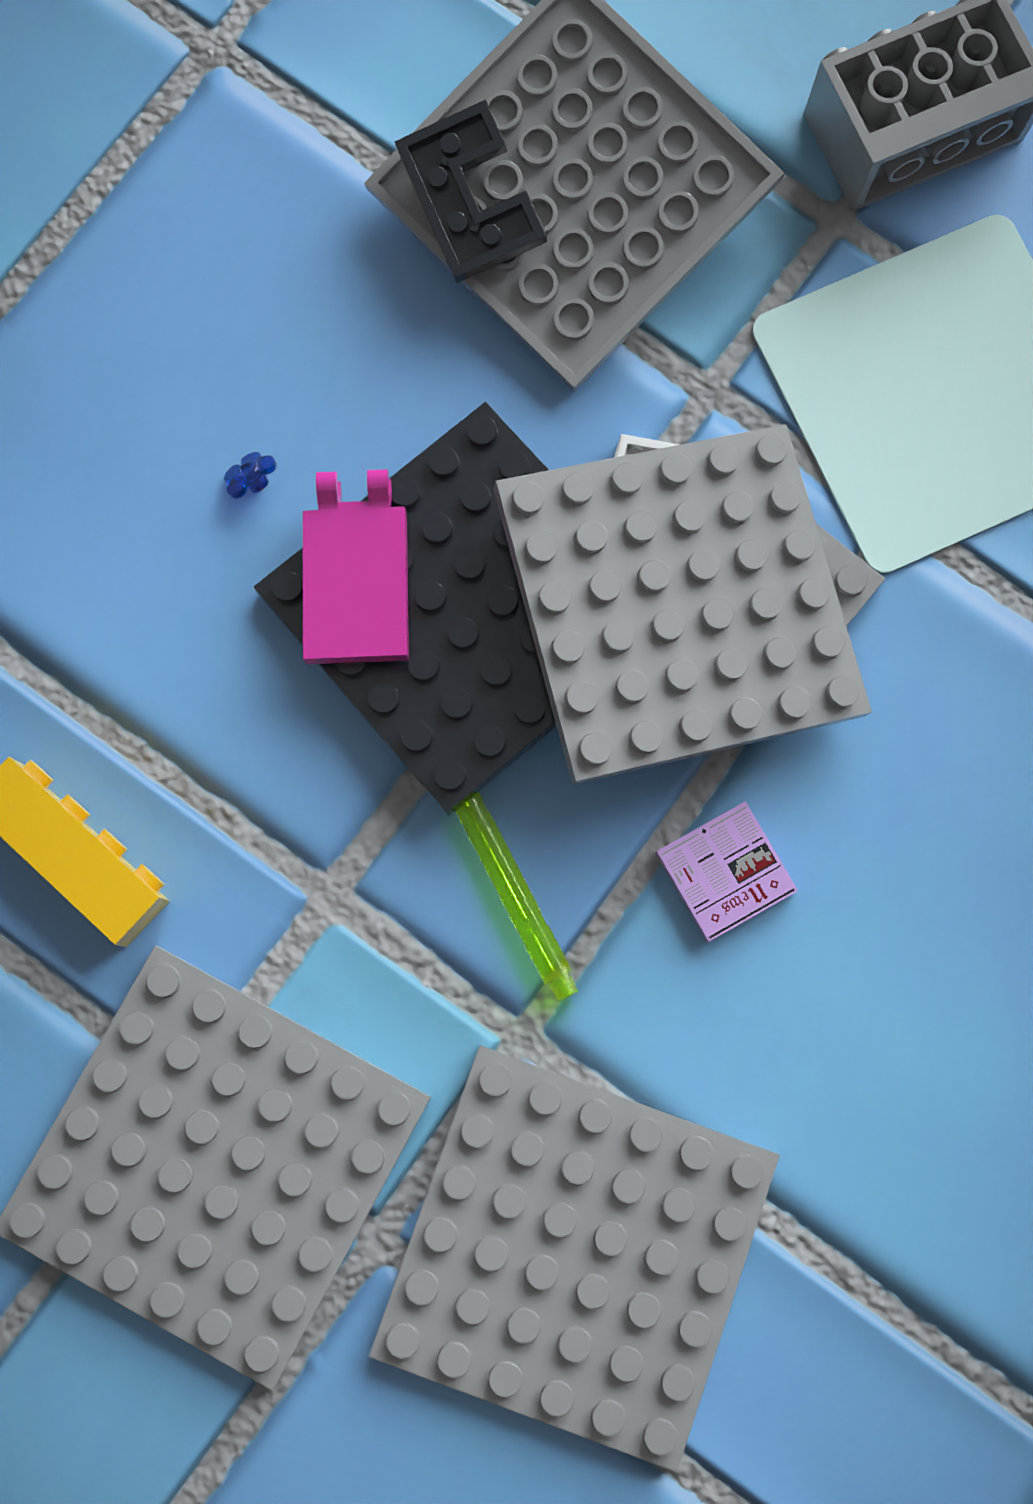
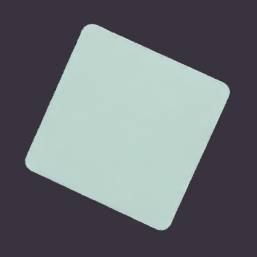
M1001 215L986 217L767 311L755 320L752 329L754 340L866 563L879 573L893 572L1033 509V259L1011 220Z

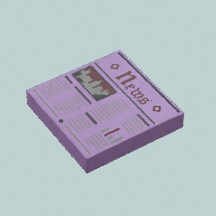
M746 801L655 852L706 943L798 891Z

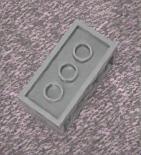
M960 0L955 6L941 12H925L911 24L897 30L884 29L879 31L867 42L853 48L841 47L835 49L821 60L803 115L852 211H856L1025 139L1033 125V48L1007 0Z

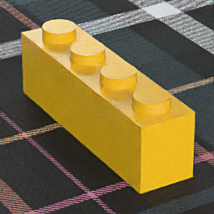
M8 757L0 765V837L111 942L127 948L170 902L159 892L165 884L145 865L141 864L137 869L133 868L122 857L128 849L110 832L104 829L98 835L84 821L90 814L68 794L62 800L48 788L54 780L36 763L29 760L23 765Z

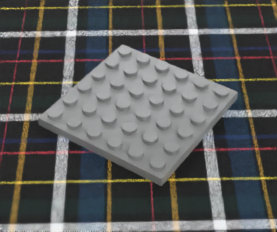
M541 0L414 131L416 132L486 99L505 141L507 152L463 172L480 211L526 190L547 235V242L461 282L574 392L783 180L785 174L605 0ZM396 149L364 182V185L368 192L450 270Z
M786 424L522 475L495 482L493 487L572 785L865 717L872 712Z
M155 945L0 1216V1236L273 1391L432 1096Z
M480 1045L369 1357L677 1472L780 1154Z

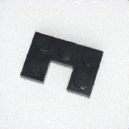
M486 99L394 141L456 284L547 242V235L526 190L480 211L463 172L507 152L505 141Z

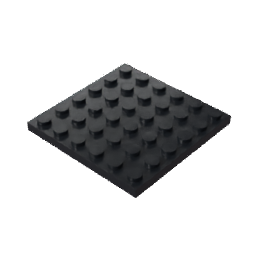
M486 401L389 478L392 485L391 507H405L407 513L409 660L318 664L448 816L556 727L493 490L497 480L548 471L549 469ZM368 496L361 501H369ZM302 547L253 587L261 599L303 646Z

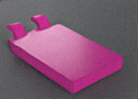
M388 469L367 470L369 501L341 502V482L337 481V471L316 472L318 510L303 511V660L306 664L409 660L407 513L405 507H391L392 485L391 479H388Z

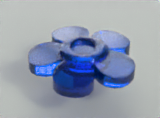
M259 452L245 455L241 460L242 465L232 466L224 476V480L228 484L227 493L231 498L238 499L246 494L248 488L252 493L262 491L269 483L266 475L275 471L277 462L270 455L262 457Z

